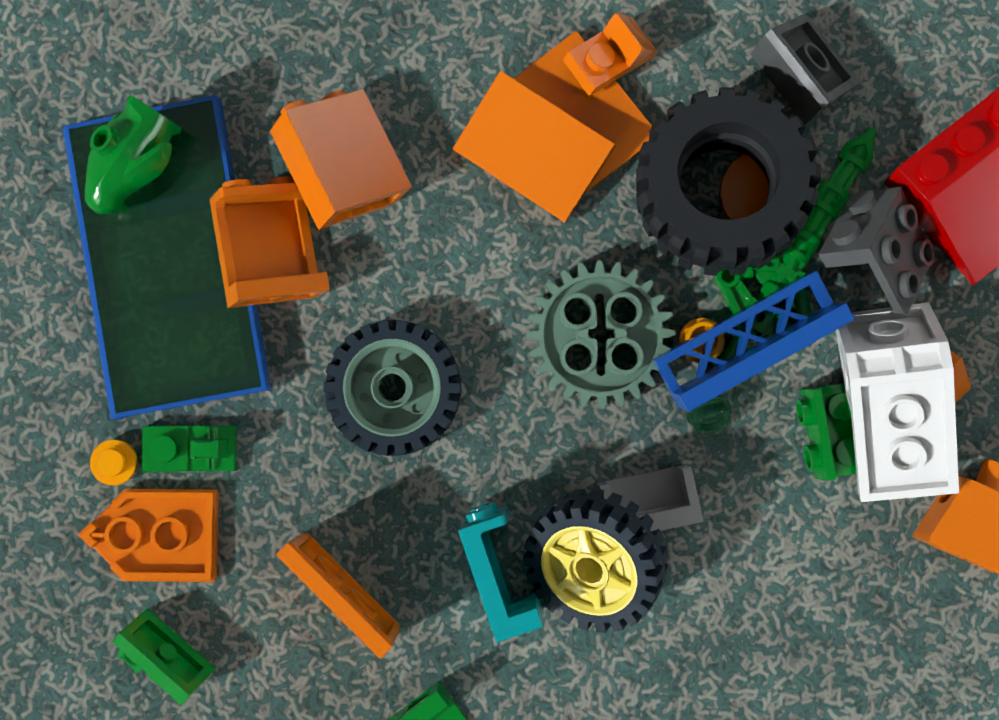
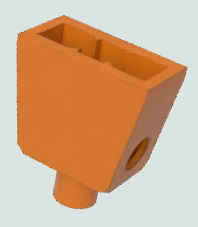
M984 459L975 481L958 476L959 493L938 495L912 537L999 575V462Z

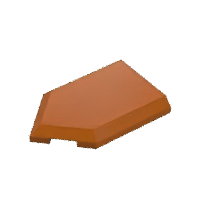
M124 489L111 502L112 504L78 534L90 548L93 547L111 565L110 569L122 581L215 582L218 558V489Z

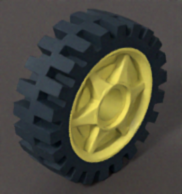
M585 489L575 490L571 496L569 493L560 496L556 502H553L543 512L529 532L530 535L524 545V550L527 551L523 556V564L526 567H530L526 573L528 582H538L533 590L538 599L548 596L549 600L545 607L553 613L560 608L564 611L560 619L568 624L576 617L579 619L578 628L588 631L592 623H594L596 632L606 633L610 626H612L614 632L624 630L627 624L632 627L640 621L642 616H646L663 587L669 564L666 563L668 558L667 546H661L664 537L660 529L650 531L654 520L648 514L638 518L636 513L640 506L633 501H630L626 508L621 506L622 495L612 492L607 500L604 499V490L593 489L589 495H587Z

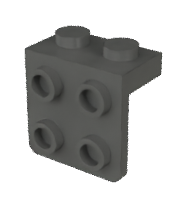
M895 187L876 191L862 190L855 194H850L821 248L819 256L826 268L869 263L894 313L907 314L914 299L919 295L920 286L929 267L934 262L935 253L932 242L926 239L920 227L915 207L909 204L902 187Z

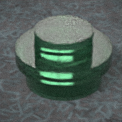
M720 394L690 412L685 411L688 423L694 426L697 432L711 434L721 431L729 424L732 407L729 399Z

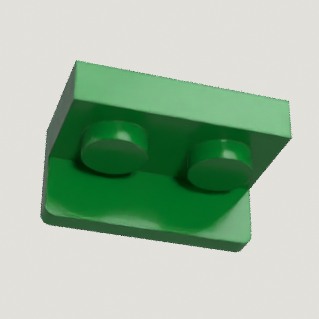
M844 383L801 389L802 399L796 401V413L802 427L807 426L809 444L804 445L803 454L808 471L814 472L815 479L824 481L836 480V477L857 474L852 417Z

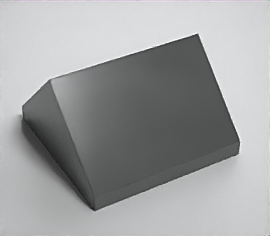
M806 13L770 29L751 53L753 59L804 124L808 123L860 83Z

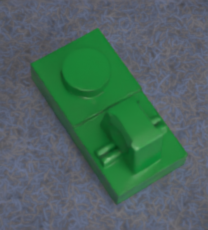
M237 425L142 426V472L237 471Z
M148 608L120 631L112 642L120 649L117 655L119 659L127 663L135 673H139L143 669L149 678L181 706L216 669Z

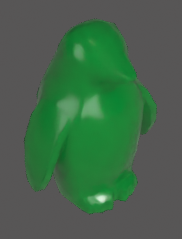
M129 95L126 101V109L122 113L114 115L107 125L98 127L91 136V151L88 157L84 195L86 204L97 214L127 213L129 209L125 205V199L162 174L169 163L172 153L170 140L172 136L180 134L182 128L134 96Z

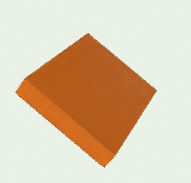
M575 31L514 79L616 145L587 190L588 193L640 153L643 142L649 141V130L652 125L617 81L612 82L591 96L586 93L563 61L569 50L585 42L579 33Z
M500 70L452 149L564 223H567L616 145Z
M304 532L289 541L276 554L379 659L392 648L401 629L400 624L308 532Z

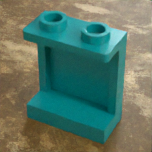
M492 501L470 509V513L466 515L467 519L458 529V533L496 643L542 628L544 608L541 599H538L534 592L513 600L511 599L488 530L508 523L511 515L508 505L498 508L496 501Z

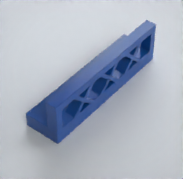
M811 271L652 360L677 407L690 412L855 319L846 303H833L818 272ZM810 286L821 308L807 316L790 312L796 292ZM784 300L782 309L773 306ZM764 310L780 315L775 333L767 338L750 334L756 314ZM788 318L798 320L786 327ZM744 322L742 331L732 329ZM724 332L740 337L735 355L726 361L710 357L715 337ZM748 340L758 342L746 349ZM704 344L702 354L691 351ZM682 355L700 359L695 378L679 386L668 363ZM708 362L718 364L705 372Z

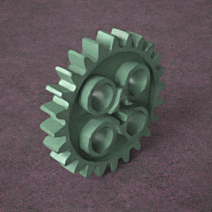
M597 260L593 273H588L584 264L578 263L576 278L573 279L568 272L563 270L560 272L561 287L549 281L545 285L551 298L536 297L534 302L543 310V313L529 314L528 320L538 325L539 328L536 331L527 333L526 339L537 341L539 347L533 349L528 355L529 358L542 357L544 361L536 370L537 375L549 371L553 375L547 386L549 390L560 383L565 386L562 395L563 400H568L574 392L579 393V405L581 407L587 405L591 396H595L598 409L605 408L607 396H611L618 407L623 406V392L627 391L634 399L641 398L638 387L640 382L650 388L656 385L654 379L649 374L651 371L659 372L652 359L671 349L662 344L663 339L672 337L676 333L674 330L663 328L662 322L668 320L673 314L672 312H659L657 306L666 298L664 294L653 298L647 294L654 283L652 280L645 282L641 286L635 283L638 276L637 269H634L625 278L621 276L620 262H616L610 273H605L601 260ZM596 295H602L603 330L611 331L612 338L607 339L603 344L605 373L602 376H599L596 371L597 340L588 336V332L593 331L597 326ZM623 300L631 305L634 315L630 323L621 324L614 320L610 311L614 301ZM572 301H579L585 304L589 312L588 320L580 325L569 322L564 313L566 304ZM617 345H625L631 348L634 353V364L628 370H621L612 362V351ZM571 346H581L587 350L590 361L586 369L576 371L567 365L565 355L568 348Z

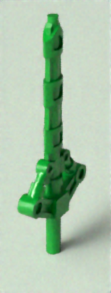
M867 127L865 132L859 134L856 139L845 143L837 156L841 160L830 178L828 180L823 179L817 188L819 195L809 219L792 245L782 255H775L770 264L760 269L754 266L747 267L745 274L731 276L729 270H719L718 275L714 276V282L720 289L731 315L806 275L802 270L804 266H807L821 243L820 238L831 219L837 218L850 197L847 191L858 172L865 173L873 160V146L877 134L874 128ZM754 275L762 285L759 291L760 294L756 299L742 282L753 278ZM805 288L796 292L795 301H793L792 305L794 313L807 316L811 313L810 300L806 298ZM765 310L756 314L750 334L759 337L773 335L780 315ZM788 318L786 327L798 320ZM744 322L738 324L740 326L737 330L742 331ZM733 335L719 359L726 361L735 355L740 337ZM748 340L746 349L752 340Z

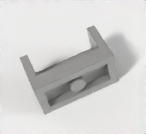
M679 465L596 483L597 489L604 490V499L607 500L612 492L622 495L621 506L626 508L630 501L640 506L636 516L641 518L648 514L654 520L650 531L657 529L663 531L703 522L691 466Z

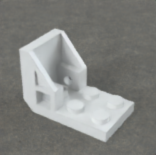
M929 302L912 304L907 314H895L892 307L851 312L855 320L837 329L836 335L845 391L851 410L860 501L869 502L959 493L954 368L948 339Z

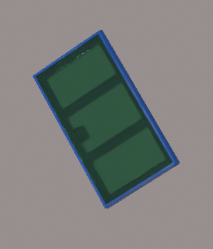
M217 95L152 108L180 126L182 130L180 134L172 136L170 140L172 153L169 163L162 174L125 199V205L129 209L127 213L97 214L86 204L84 199L88 157L91 151V136L98 127L107 125L113 116L63 126L111 419L122 420L129 416L272 390L257 305L227 307L209 199L219 188H222L224 182L235 180L222 99Z

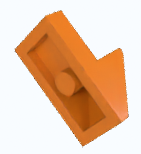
M617 12L612 16L602 32L569 50L563 61L586 93L591 96L649 61L658 54V51L631 16Z

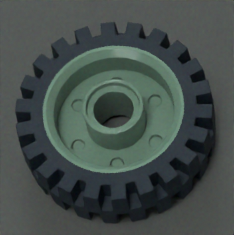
M381 320L373 324L364 325L355 333L349 334L344 339L345 341L342 345L338 346L332 354L334 356L331 363H328L325 372L327 373L326 382H324V392L326 393L327 400L325 404L336 428L343 433L347 440L356 444L359 448L385 456L411 454L428 447L438 440L453 422L461 398L459 368L446 344L430 330L403 320ZM391 375H399L406 384V391L403 397L397 401H389L382 393V384Z

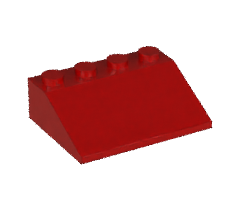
M999 88L898 166L884 181L888 188L902 187L909 204H912L917 211L920 227L972 285H975L999 266Z

